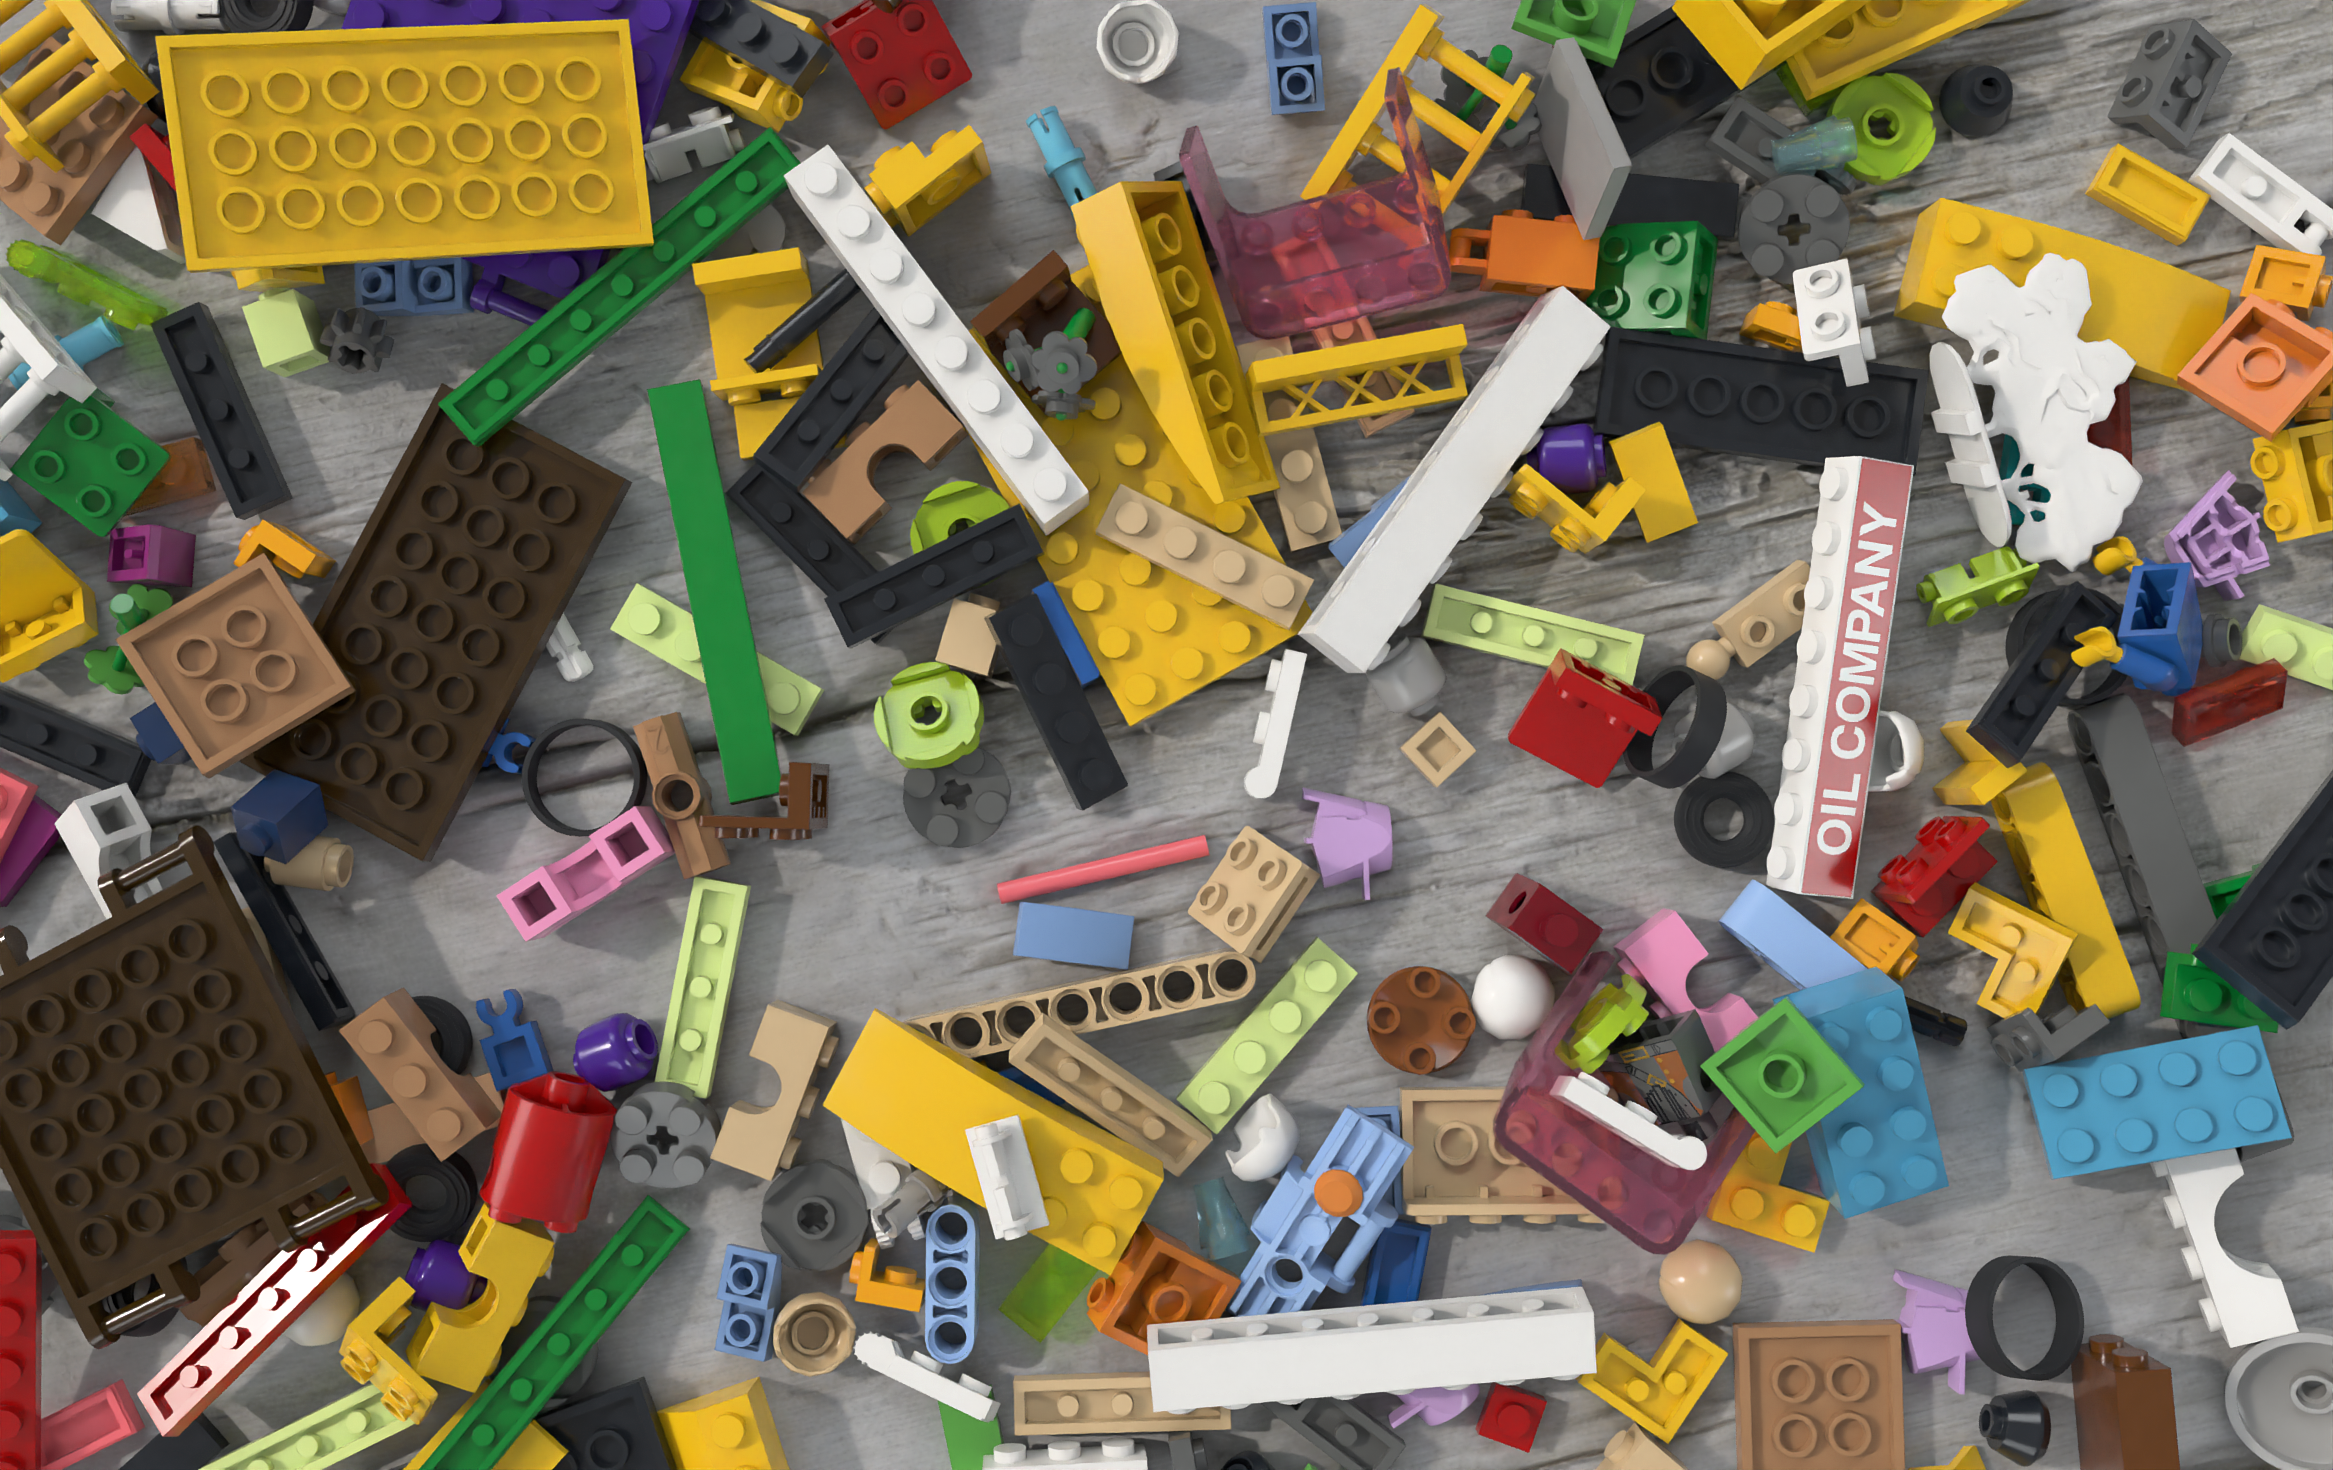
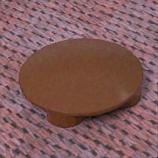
M1426 966L1408 967L1389 975L1376 988L1367 1010L1369 1037L1379 1055L1393 1067L1418 1075L1434 1073L1454 1063L1465 1051L1476 1027L1471 1002L1462 986L1447 973Z

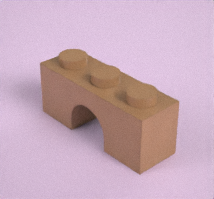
M919 380L910 388L906 384L897 388L883 404L886 411L872 425L868 421L859 425L845 441V445L848 448L834 462L830 459L824 460L807 481L810 485L802 492L854 545L892 509L879 495L874 483L875 470L882 459L893 453L904 452L915 456L931 471L968 436L964 426Z
M403 987L381 998L339 1031L442 1162L499 1119L502 1113L471 1073L466 1076H460L442 1061L435 1051L430 1038L431 1034L437 1029Z

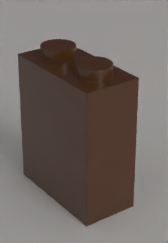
M2110 1334L2090 1336L2089 1343L2081 1344L2080 1350L2071 1364L2080 1470H2180L2171 1368L2150 1357L2146 1350L2135 1348L2124 1342V1338L2121 1336Z

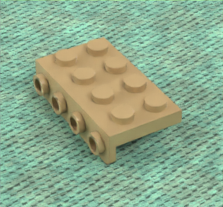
M1553 1086L1400 1087V1138L1414 1146L1413 1151L1401 1168L1402 1208L1407 1215L1415 1216V1222L1420 1224H1444L1448 1222V1215H1469V1221L1478 1224L1502 1222V1215H1523V1221L1545 1224L1556 1222V1215L1577 1214V1220L1581 1222L1606 1223L1610 1221V1214L1624 1213V1200L1620 1198L1619 1136L1549 1095ZM1608 1086L1610 1090L1607 1097L1618 1103V1093L1612 1086Z

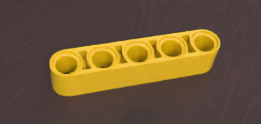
M2039 762L2025 767L2027 772L1991 799L1990 803L2031 910L2079 934L2057 976L2068 1005H2072L2076 1012L2096 1004L2107 1019L2135 1010L2141 1005L2140 993L2060 784L2046 763Z

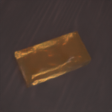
M191 437L163 445L162 447L170 452L171 460L124 517L216 491L202 440Z

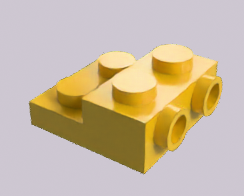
M749 0L823 41L828 47L831 44L812 19L761 0ZM703 40L679 79L690 91L727 105L740 118L767 129L771 127L777 133H779L785 121H792L798 117L803 106V98ZM828 63L826 64V66L824 67V69L821 71V73L824 72V70L826 69Z
M970 125L966 126L959 133L956 130H951L942 135L932 145L930 149L932 153L926 158L911 141L902 149L900 146L892 147L877 159L874 164L875 170L868 174L872 182L863 189L891 229L899 224L906 235L910 237L992 173L983 141Z
M2333 420L2282 430L2272 442L2263 436L2252 439L2255 451L2251 456L2250 465L2253 473L2263 481L2268 502L2263 510V519L2267 527L2275 531L2277 543L2332 531Z

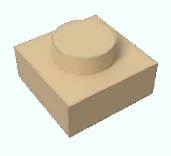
M1437 712L1399 747V750L1434 787L1442 784L1476 752L1475 748L1441 712Z

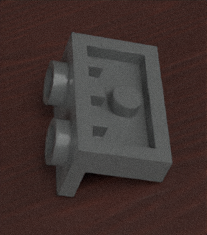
M2195 19L2151 26L2141 42L2140 49L2124 82L2118 90L2117 97L2108 113V118L2114 124L2138 122L2170 150L2187 148L2232 53Z
M2096 1004L2077 1012L2072 1005H2068L2055 1014L2051 1012L2041 1019L2028 1007L1994 1022L1987 1027V1030L1994 1038L1991 1040V1043L1997 1055L2007 1065L2015 1066L2019 1072H2023L2024 1069L2057 1060L2110 1022Z

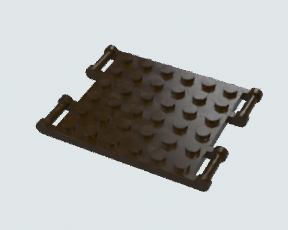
M198 825L180 833L177 842L124 870L115 868L101 875L97 880L98 888L112 917L32 960H29L26 954L28 951L26 937L17 927L8 925L0 929V967L4 973L0 976V1167L85 1338L96 1349H103L117 1342L122 1332L173 1306L179 1309L197 1301L201 1293L199 1283L192 1273L184 1269L180 1259L263 1217L279 1248L284 1252L290 1253L306 1245L309 1237L362 1209L373 1211L389 1201V1191L385 1182L379 1175L373 1172L213 854L215 847L211 836L204 828ZM185 862L188 863L193 874L139 903L136 902L134 898L136 888ZM345 1175L352 1189L351 1191L300 1217L293 1215L288 1205L289 1203ZM153 1273L155 1274L161 1286L160 1289L113 1313L105 1311L100 1300Z

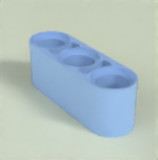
M1753 879L1718 921L1733 937L1799 990L1867 970L1863 964L1773 891Z
M960 1195L944 1198L943 1204L932 1212L926 1228L925 1341L931 1356L939 1362L946 1364L958 1363L969 1355L973 1349L979 1329L980 1216L974 1202ZM948 1212L960 1214L967 1222V1232L958 1236L947 1234L940 1225V1216ZM947 1267L958 1268L966 1276L967 1285L961 1289H949L941 1282L939 1271ZM945 1322L958 1323L965 1330L966 1339L960 1343H949L940 1335L939 1326Z

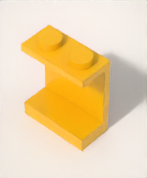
M800 248L692 264L695 285L705 295L717 374L716 380H710L711 391L722 401L728 400L730 406L757 403L761 401L760 395L781 392L784 398L802 396L824 369L818 328L771 370L767 368L764 372L754 373L744 361L745 358L754 352L753 348L766 338L767 334L774 331L813 297L808 260Z

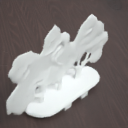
M2047 253L2030 270L2026 277L2025 286L2020 288L1992 265L1976 268L1956 276L1954 280L1956 292L1948 299L1942 318L1948 329L1969 341L1974 353L1968 367H1966L1961 356L1952 346L1943 342L1932 345L1929 354L1930 371L1941 409L1932 411L1931 416L1936 432L1949 435L1955 459L1945 463L1951 483L1963 484L1974 520L1986 539L1996 547L2004 546L2009 541L2012 532V520L2007 500H2009L2025 514L2024 522L2017 530L2015 543L2020 558L2032 564L2056 559L2068 570L2074 572L2079 565L2089 561L2093 545L2113 538L2115 531L2122 523L2124 509L2133 503L2143 482L2141 475L2122 454L2108 448L2102 449L2088 442L2087 438L2090 424L2104 421L2109 416L2116 401L2115 387L2127 380L2137 361L2131 358L2126 350L2110 339L2102 342L2093 341L2086 343L2078 338L2077 335L2082 326L2084 316L2092 306L2087 270L2081 262L2073 258L2066 261L2060 255ZM1993 349L1999 351L1998 359L1983 365V356L1987 351ZM1973 383L1992 385L1994 388L1993 417L1990 423H1984ZM2002 433L2014 438L2020 452L2017 469L2011 478L2005 480L2000 478L1989 438ZM2028 463L2034 464L2032 476L2021 477L2022 469ZM2032 483L2041 485L2049 490L2051 494L2050 501L2041 503L2027 500L2030 497L2028 490L2019 492V486ZM2034 510L2044 512L2045 519L2036 522L2033 520L2030 512Z

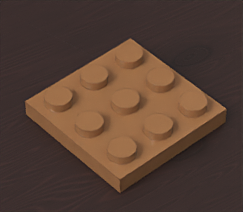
M49 37L40 49L32 54L27 66L13 84L61 48L63 44L53 37ZM83 61L23 108L24 112L33 121L95 72L94 69L87 62ZM123 89L118 93L111 90L46 141L65 166L57 173L37 157L31 162L22 157L5 138L4 135L10 131V128L0 116V200L42 235L61 246L136 147L129 136L145 123L151 126L158 116Z
M264 553L115 639L201 774L209 779L356 691L278 570Z
M1894 1319L1732 1323L1737 1470H1905L1900 1323Z

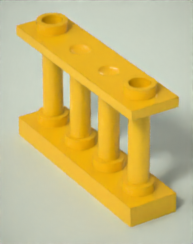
M0 0V26L34 0ZM46 0L44 2L46 6L44 11L0 44L1 76L63 26L67 30L74 27L67 34L71 40L7 89L0 79V116L10 128V131L4 135L5 138L27 161L31 162L37 157L55 173L65 166L46 141L108 92L113 90L115 93H118L125 88L142 105L160 92L89 0ZM89 58L92 62L95 59L99 60L92 66L95 71L93 74L33 121L29 119L23 110L25 106L85 59Z
M1420 4L1300 195L1301 198L1316 208L1325 205L1329 199L1335 203L1341 199L1406 243L1408 247L1398 261L1406 269L1413 264L1416 258L1424 263L1429 258L1443 236L1435 230L1508 118L1517 123L1536 95L1528 89L1535 79L1528 72H1522L1513 86L1443 39L1445 32L1440 30L1438 26L1445 16L1427 4ZM1419 57L1426 62L1429 58H1432L1500 104L1499 109L1483 133H1480L1412 87L1414 81L1407 77ZM1388 105L1395 110L1401 106L1469 152L1451 181L1382 135L1384 128L1377 123ZM1358 153L1365 157L1371 153L1439 199L1421 227L1352 181L1354 175L1347 170Z

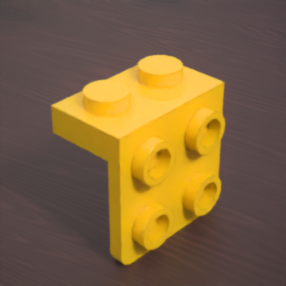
M16 529L0 537V682L4 683L24 672L36 669L42 663L71 648L82 646L89 639L99 635L95 592L36 537L24 529Z

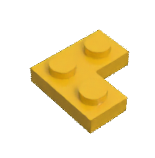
M1976 882L1968 889L1948 931V934L1998 959L1976 1004L2002 1018L2028 1007L2038 1015L2079 935Z
M1738 1114L1706 1216L1712 1221L1815 1253L1830 1201L1824 1197L1780 1184L1792 1142L1775 1154L1742 1115Z
M1678 1318L1650 1362H1647L1604 1332L1595 1345L1597 1373L1580 1374L1575 1379L1588 1390L1669 1444L1728 1356V1353Z

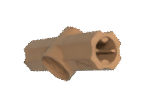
M681 712L661 715L633 726L653 785V804L657 811L663 815L684 880L730 865L731 862L723 838H714L715 827H699L700 815H715L711 805V787L701 775ZM682 780L691 786L694 795L691 805L683 811L675 807L671 798L674 786Z
M312 1191L288 1205L293 1215L300 1217L329 1201L322 1193ZM264 1219L253 1222L229 1239L218 1249L220 1255L194 1274L200 1286V1297L197 1301L179 1308L188 1320L195 1321L202 1327L206 1326L282 1251L275 1242Z

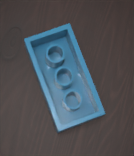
M1873 967L1773 999L1775 1005L1788 996L1865 1084L1863 1088L1806 1130L1820 1190L1843 1218L1847 1219L1948 1187L1947 1174L1903 988L1878 967Z
M2258 1025L2027 1068L2022 1073L2051 1180L2292 1138Z

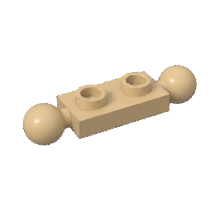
M1796 560L1714 620L1712 624L1721 638L1718 641L1702 640L1694 644L1686 657L1687 667L1715 680H1719L1728 671L1732 656H1734L1739 665L1748 668L1802 628L1805 610L1804 591L1810 574L1808 563Z

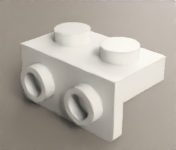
M1848 259L1794 271L1793 282L1805 360L1813 361L1839 355L1847 387L1869 383L1866 361L1876 359V351L1871 326L1861 328L1860 318L1870 316L1867 294L1864 284L1853 285Z

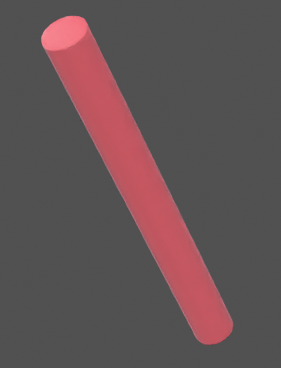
M1201 835L997 883L1001 904L1197 859L1209 856L1210 854L1206 837Z

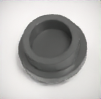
M2209 614L2203 625V645L2200 657H2205L2208 664L2213 668L2224 667L2228 661H2237L2241 656V628L2235 618L2225 619L2222 614Z

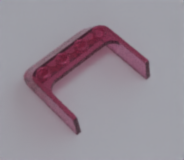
M1400 67L1388 70L1384 98L1406 168L1403 172L1388 178L1259 213H1245L1235 209L1225 198L1199 127L1196 125L1186 128L1179 153L1180 163L1242 323L1247 331L1255 337L1265 340L1279 339L1430 301L1441 296L1448 289L1452 273L1438 188Z
M1608 951L1592 952L1587 956L1516 1061L1493 1119V1133L1497 1142L1504 1150L1639 1248L1652 1254L1665 1255L1675 1251L1683 1243L1756 1130L1734 1106L1713 1140L1706 1146L1707 1158L1705 1163L1696 1170H1686L1662 1163L1549 1095L1559 1075L1574 1076L1575 1078L1579 1076V1074L1566 1066L1556 1056L1554 1049L1616 958Z

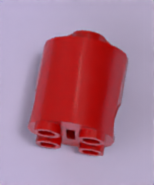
M552 1071L525 1082L512 1084L509 1087L492 1146L491 1163L479 1193L482 1199L490 1204L488 1216L492 1219L514 1224L520 1223L522 1217L544 1221L546 1228L560 1233H574L577 1231L579 1221L586 1220L590 1211L592 1194L602 1168L615 1115L618 1110L584 1077Z

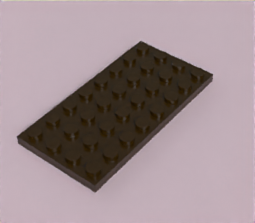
M441 383L313 623V626L356 691L239 761L264 776H267L276 769L319 784L325 809L422 862L432 861L488 756V752L497 735L505 724L632 484L631 481L514 420L509 421L481 446H474L438 405L440 401L455 390Z

